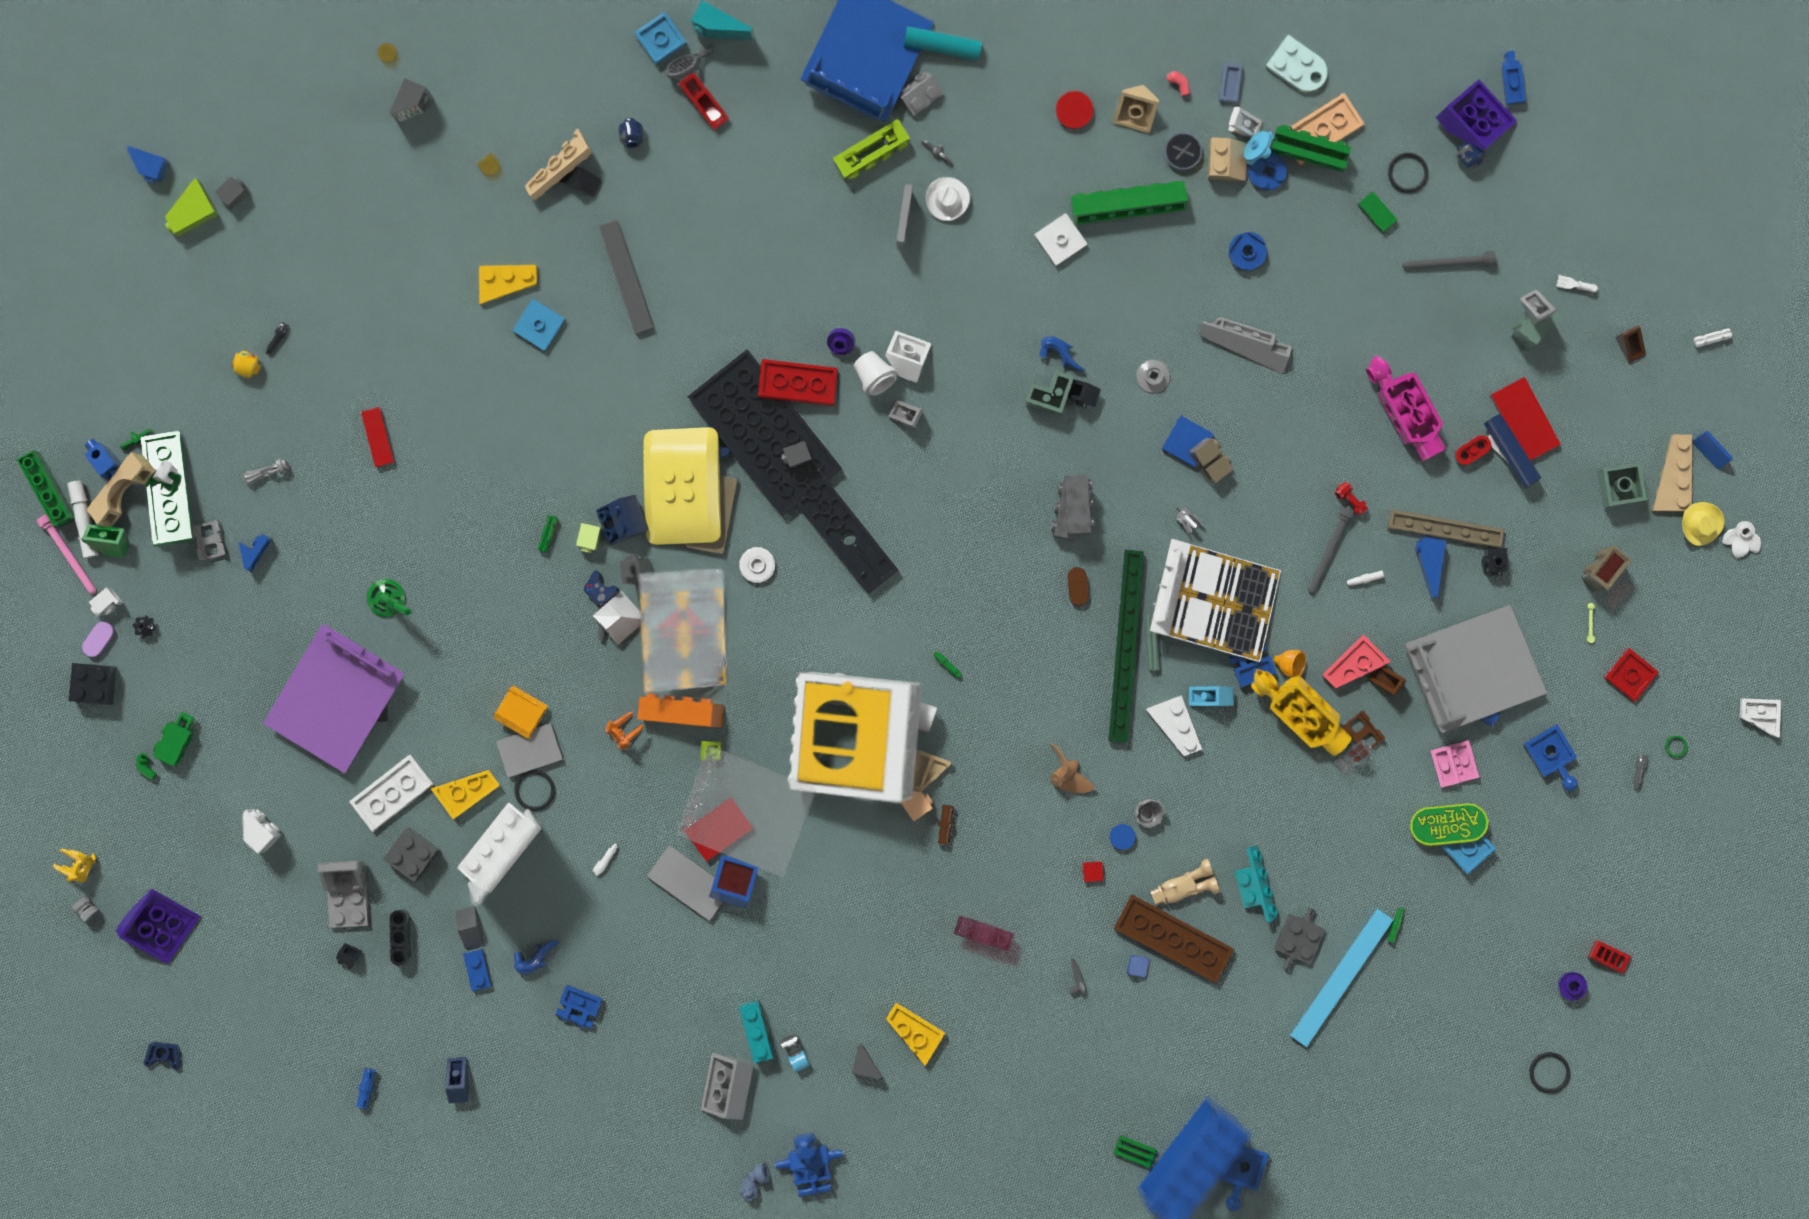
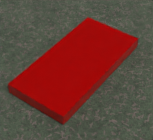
M762 359L758 398L834 406L838 368Z
M1525 377L1490 395L1498 412L1502 414L1530 460L1561 445Z

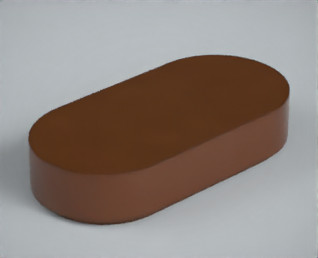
M1075 567L1069 571L1067 576L1069 599L1074 605L1080 606L1085 604L1089 597L1087 574L1084 569Z

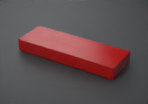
M377 407L362 411L361 415L375 467L395 463L381 408Z

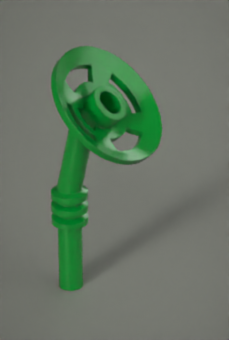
M381 579L369 588L367 603L371 611L376 615L391 617L399 612L406 616L411 615V609L404 606L405 592L398 582L391 579ZM385 584L393 585L397 589V591H395L391 587L385 586ZM378 586L380 590L377 592L376 598H372V593ZM385 589L390 590L392 594L385 592ZM378 602L385 603V606L380 605ZM376 604L379 608L386 609V612L377 610L374 605Z

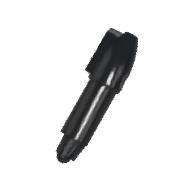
M283 322L279 324L275 330V336L267 346V355L271 354L281 339L284 338L288 330V324Z

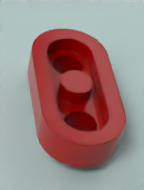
M1484 435L1475 437L1456 450L1455 460L1460 465H1468L1489 452L1491 449L1490 439ZM1478 442L1483 444L1482 449L1477 447ZM1463 452L1467 454V459L1461 457Z

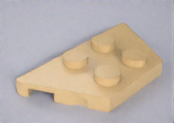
M916 749L913 789L922 792L951 765V762Z

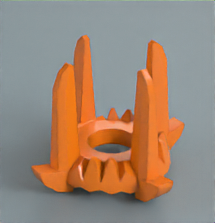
M634 712L626 713L615 722L610 720L606 726L607 735L610 734L618 744L617 747L621 750L628 749L626 746L631 745L629 742L644 727L642 724L628 735H623L624 732H621L622 729H619V727L632 717Z

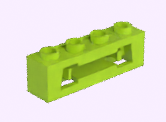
M899 119L835 156L833 162L845 181L848 179L852 181L860 175L859 172L864 169L868 171L875 167V163L879 160L885 161L892 156V152L897 149L902 151L907 148L910 137ZM886 137L885 140L888 145L886 144L860 160L861 163L858 164L856 159L858 155L883 141L882 138Z

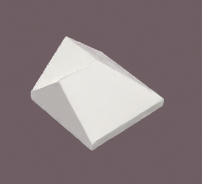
M622 591L593 615L617 645L642 624L641 612Z

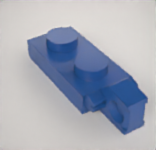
M1507 51L1504 54L1505 62H1502L1501 67L1506 105L1526 103L1522 64H1520L1519 60L1515 61L1514 51Z

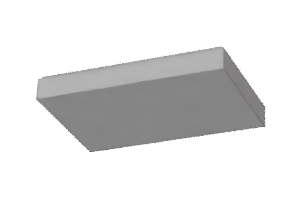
M906 184L904 187L896 239L898 248H904L913 185Z
M552 723L537 727L529 739L516 734L496 741L508 778L563 760Z

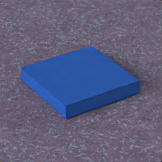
M1180 415L1162 450L1195 468L1197 463L1188 451L1205 438H1212L1214 434Z

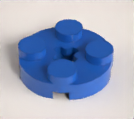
M1271 152L1268 158L1263 159L1261 157L1254 164L1249 165V180L1256 188L1258 187L1264 191L1274 190L1286 178V164L1277 153ZM1267 166L1272 169L1270 176L1262 173L1264 167Z
M1254 232L1238 234L1229 245L1228 257L1238 269L1252 271L1260 267L1267 256L1266 243L1260 235ZM1251 247L1253 254L1245 256L1243 248Z

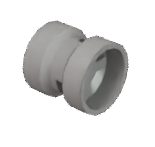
M87 896L81 898L71 908L74 913L80 915L83 923L90 920L99 911L96 906L90 904V899Z

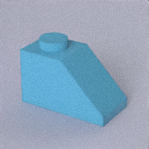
M1189 687V706H1234V687Z

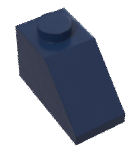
M466 1057L447 1059L445 1091L449 1104L468 1102L469 1080Z

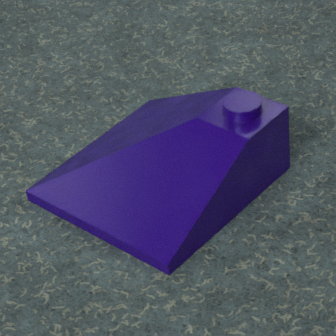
M1480 79L1435 117L1449 133L1468 143H1472L1483 151L1517 122Z
M151 888L124 916L116 928V932L122 940L168 964L201 916Z

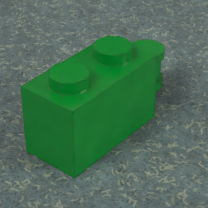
M181 712L176 722L166 724L162 730L163 737L161 741H157L153 748L155 752L153 757L171 766H179L195 731L191 730L195 717ZM182 721L187 722L186 726L181 725Z

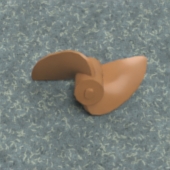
M1051 743L1050 746L1062 765L1051 774V783L1055 787L1071 793H1087L1095 788L1094 784L1077 772L1079 762L1077 760L1067 761L1059 748Z

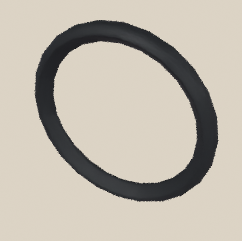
M1402 153L1391 161L1388 168V177L1391 184L1397 190L1411 193L1424 186L1428 178V168L1425 161L1417 154ZM1402 157L1416 158L1424 168L1423 180L1414 188H1402L1395 183L1392 177L1393 165Z
M530 770L518 778L514 788L515 797L523 808L532 811L541 810L552 802L555 786L550 776L546 773ZM531 774L545 777L551 786L549 799L546 803L537 807L526 805L520 799L518 792L520 782Z
M1542 1053L1530 1065L1531 1082L1542 1092L1554 1093L1560 1091L1569 1081V1065L1565 1058L1557 1053ZM1546 1056L1560 1059L1566 1068L1564 1082L1554 1089L1541 1087L1534 1078L1535 1064Z

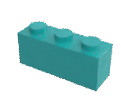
M759 1000L741 1004L739 1009L753 1062L757 1063L773 1058L774 1055Z

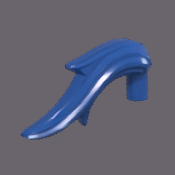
M1054 336L1044 337L1041 341L1040 357L1047 358L1048 349L1052 348L1059 353L1063 367L1068 365L1075 370H1085L1070 356L1069 349L1073 348L1070 344Z
M553 940L543 946L538 944L532 958L524 962L522 961V953L515 952V970L520 974H529L545 966L546 963L542 962L544 956L561 941Z

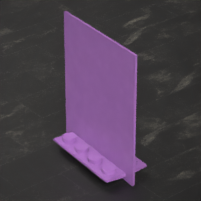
M322 624L263 724L343 773H346L405 673L369 652L366 648L351 641L350 637L346 638L327 625Z

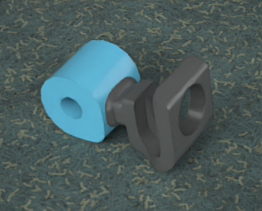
M797 1033L780 1040L782 1047L787 1046L791 1054L789 1060L795 1072L810 1066L804 1050H799Z

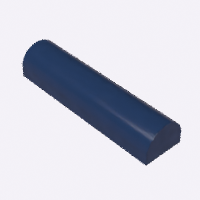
M1501 413L1484 423L1524 488L1542 479Z

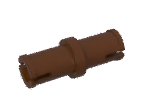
M942 805L941 821L938 822L940 830L937 843L950 845L951 828L954 826L952 819L955 806Z

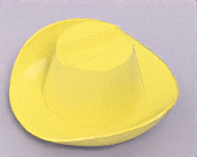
M1698 502L1692 504L1683 515L1682 528L1685 537L1689 542L1697 546L1711 543L1724 528V516L1721 510L1711 503Z

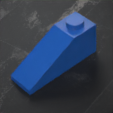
M1422 537L1420 541L1416 542L1415 552H1418L1417 558L1430 598H1437L1446 540Z

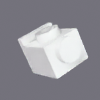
M106 587L89 603L92 606V612L99 617L101 614H110L116 608V604L122 605L124 602L112 588Z

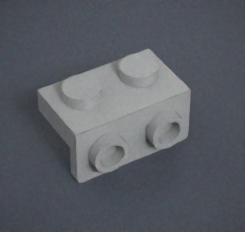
M928 72L918 74L913 82L904 85L898 97L903 101L911 115L915 116L944 93L934 77Z

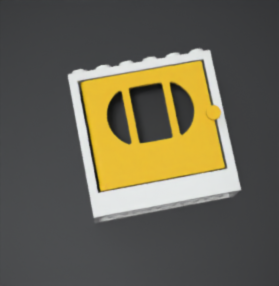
M820 672L799 673L796 680L798 695L795 697V707L797 708L796 715L793 718L795 732L791 739L793 753L790 756V764L792 769L788 777L790 789L896 802L912 799L922 683ZM815 682L841 684L842 686L817 684ZM854 686L888 689L892 691L854 688ZM841 700L850 704L855 709L858 717L818 713L817 710L827 701ZM815 720L857 723L856 750L814 746ZM820 752L853 756L854 760L842 769H830L819 763L813 753Z

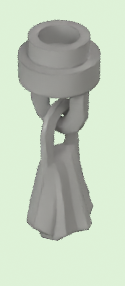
M277 459L276 464L273 466L246 471L243 475V480L250 486L254 485L259 480L271 476L273 473H286L289 470V464L286 459Z

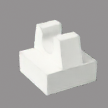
M164 460L152 478L172 484L173 480L168 477V474L172 472L176 475L179 470L173 466V463Z

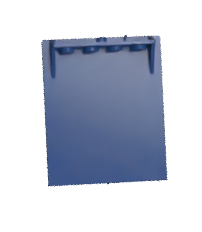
M838 0L800 80L805 82L806 86L857 110L859 113L861 112L877 121L882 120L886 122L920 52V49L903 46L906 28L910 26L930 30L934 22L891 0Z

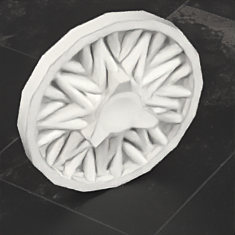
M761 547L748 549L740 559L742 575L753 583H761L768 580L775 570V561L772 554Z

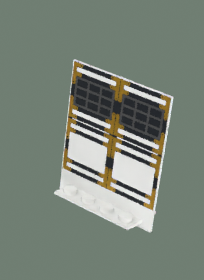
M1171 539L1161 584L1159 585L1157 602L1153 603L1156 606L1150 631L1260 662L1281 570Z

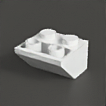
M249 809L243 812L244 841L257 854L267 852L282 836L279 833L280 829L274 823H269L265 819L266 815L261 810Z

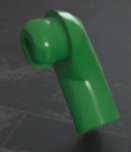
M140 753L136 757L137 771L152 781L157 773L149 768L148 755Z

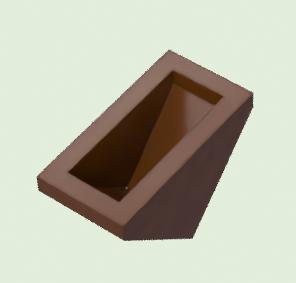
M1639 325L1615 337L1629 363L1646 355Z
M1384 666L1374 670L1368 677V680L1390 696H1396L1407 681Z

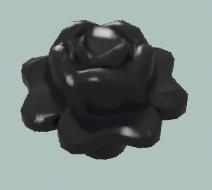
M147 615L141 618L137 617L135 619L136 623L132 625L135 629V635H140L141 638L152 636L153 630L156 629L154 619L149 618Z

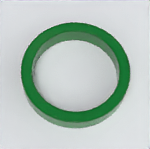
M1671 736L1665 743V750L1672 757H1681L1687 751V742L1681 736ZM1673 738H1679L1684 743V750L1679 755L1672 754L1668 749V744Z

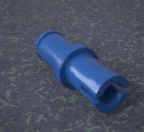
M364 1068L362 1081L358 1086V1090H360L356 1104L358 1108L363 1109L364 1106V1109H368L370 1095L374 1090L375 1069L369 1068L368 1070V1068Z

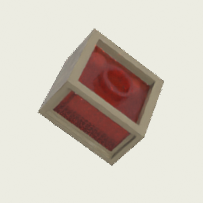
M1614 545L1604 549L1600 548L1594 556L1596 557L1595 561L1592 564L1589 563L1583 569L1584 575L1581 578L1599 592L1609 590L1632 559Z

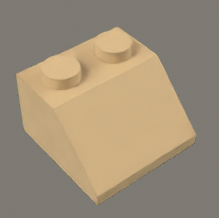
M1211 137L1209 141L1207 180L1245 182L1247 163L1244 157V149L1247 143L1231 138Z

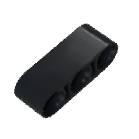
M398 909L391 913L389 919L390 960L395 966H402L408 963L411 957L410 914L405 909ZM397 913L403 914V923L396 921ZM398 932L404 935V941L402 943L396 940V934ZM397 952L404 954L405 959L403 962H399L396 959Z

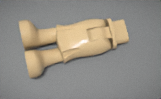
M1208 858L1201 861L1200 867L1196 870L1188 871L1180 877L1170 879L1159 885L1158 889L1150 891L1155 905L1175 903L1189 896L1198 895V893L1203 891H1211L1213 894L1221 893L1215 876L1197 884L1194 881L1214 875Z

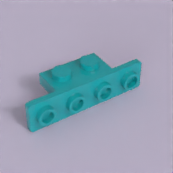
M1253 845L1246 849L1251 867L1238 869L1234 872L1244 908L1262 905L1266 922L1269 923L1277 919L1278 911L1272 900V889L1267 882V871L1262 864V853L1257 845Z

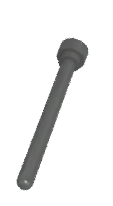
M1487 251L1482 256L1407 261L1403 263V268L1416 269L1481 263L1487 265V267L1496 266L1495 251Z
M1341 507L1338 513L1340 520L1308 588L1310 594L1315 593L1346 523H1349L1355 515V512L1347 508Z

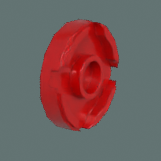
M1069 91L1059 98L1055 112L1058 121L1064 127L1075 130L1083 128L1089 123L1094 109L1092 101L1086 94L1079 91Z

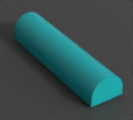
M907 26L903 46L978 61L982 41Z

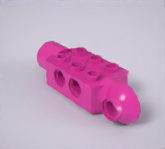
M1375 355L1369 367L1366 368V373L1372 383L1378 382L1381 389L1377 395L1404 445H1414L1422 461L1445 450L1446 447L1438 434L1443 426V422L1417 374L1407 373L1393 380L1389 364L1378 355Z

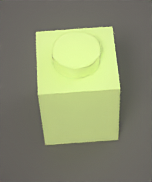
M581 523L576 546L581 547L580 551L591 553L592 550L597 551L602 528Z

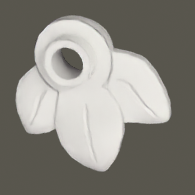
M1742 521L1737 524L1736 528L1728 530L1722 540V543L1732 545V553L1737 559L1745 556L1749 550L1758 553L1761 547L1760 537L1755 534L1753 524L1748 521ZM1748 528V533L1743 534V529Z

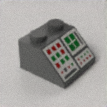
M404 78L389 113L397 122H402L422 114L426 108L429 109L431 106L432 95L426 87Z

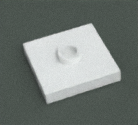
M1067 213L1034 234L1055 266L1087 246L1086 241Z

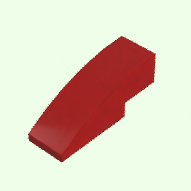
M694 72L677 82L714 130L729 119Z

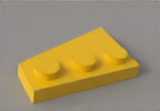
M537 265L479 266L480 305L537 285Z
M486 770L431 788V790L454 820L498 788L500 783L490 770Z
M896 1002L886 1020L926 1066L945 1032Z

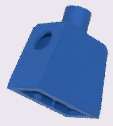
M91 439L85 444V447L88 449L85 457L97 473L109 481L122 463L108 447L100 442L97 443L95 439Z

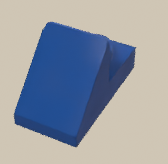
M264 534L257 536L252 544L254 546L253 549L239 542L246 570L253 571L272 538Z

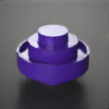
M836 328L829 333L827 346L833 353L846 355L854 349L855 336L849 330Z
M1566 972L1558 981V990L1564 998L1578 1000L1587 991V981L1580 973Z

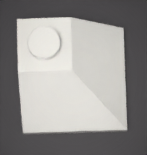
M895 331L885 356L895 368L899 377L917 383L931 343Z

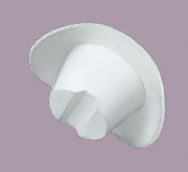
M939 178L928 187L926 193L927 207L931 214L940 220L950 221L958 218L966 211L969 205L970 196L968 189L961 181L955 178Z

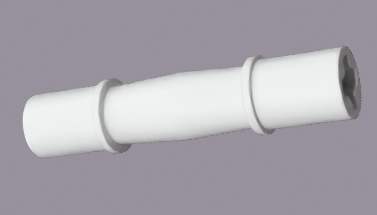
M83 481L69 482L67 486L71 500L70 504L73 505L75 522L79 533L78 540L80 541L83 558L98 556L97 550L82 542L87 525H92L90 514L87 512L86 502L88 499H86Z

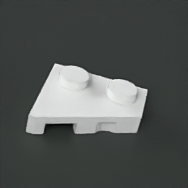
M1740 699L1741 719L1774 737H1780L1781 700Z

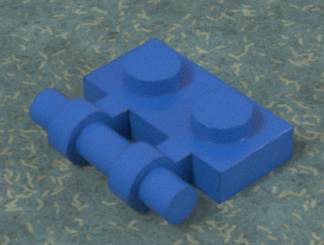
M1265 643L1262 652L1267 651ZM1236 655L1229 657L1231 664L1236 662L1240 664L1239 668L1233 669L1240 687L1254 682V674L1257 669H1261L1264 672L1267 671L1272 675L1277 674L1270 656L1265 658L1261 656L1260 662L1254 661L1246 664V658Z
M566 985L560 1000V1004L566 1006L565 1011L558 1008L555 1015L561 1017L563 1021L567 1022L569 1020L578 1024L581 1028L587 1027L591 1029L594 1022L587 1020L588 1015L596 1017L603 998ZM572 1008L583 1012L581 1017L572 1014Z

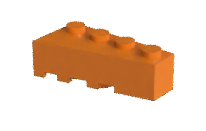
M646 693V697H639L637 719L722 728L724 705L712 704L713 700L701 699V702H694V698L683 697L681 701L676 700V696L665 695L664 699L658 698V694Z

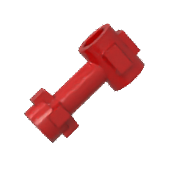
M1348 482L1341 483L1334 492L1336 497L1340 500L1346 498L1355 507L1353 512L1361 515L1368 508L1366 506L1367 503L1364 500L1360 502L1351 493L1353 487Z

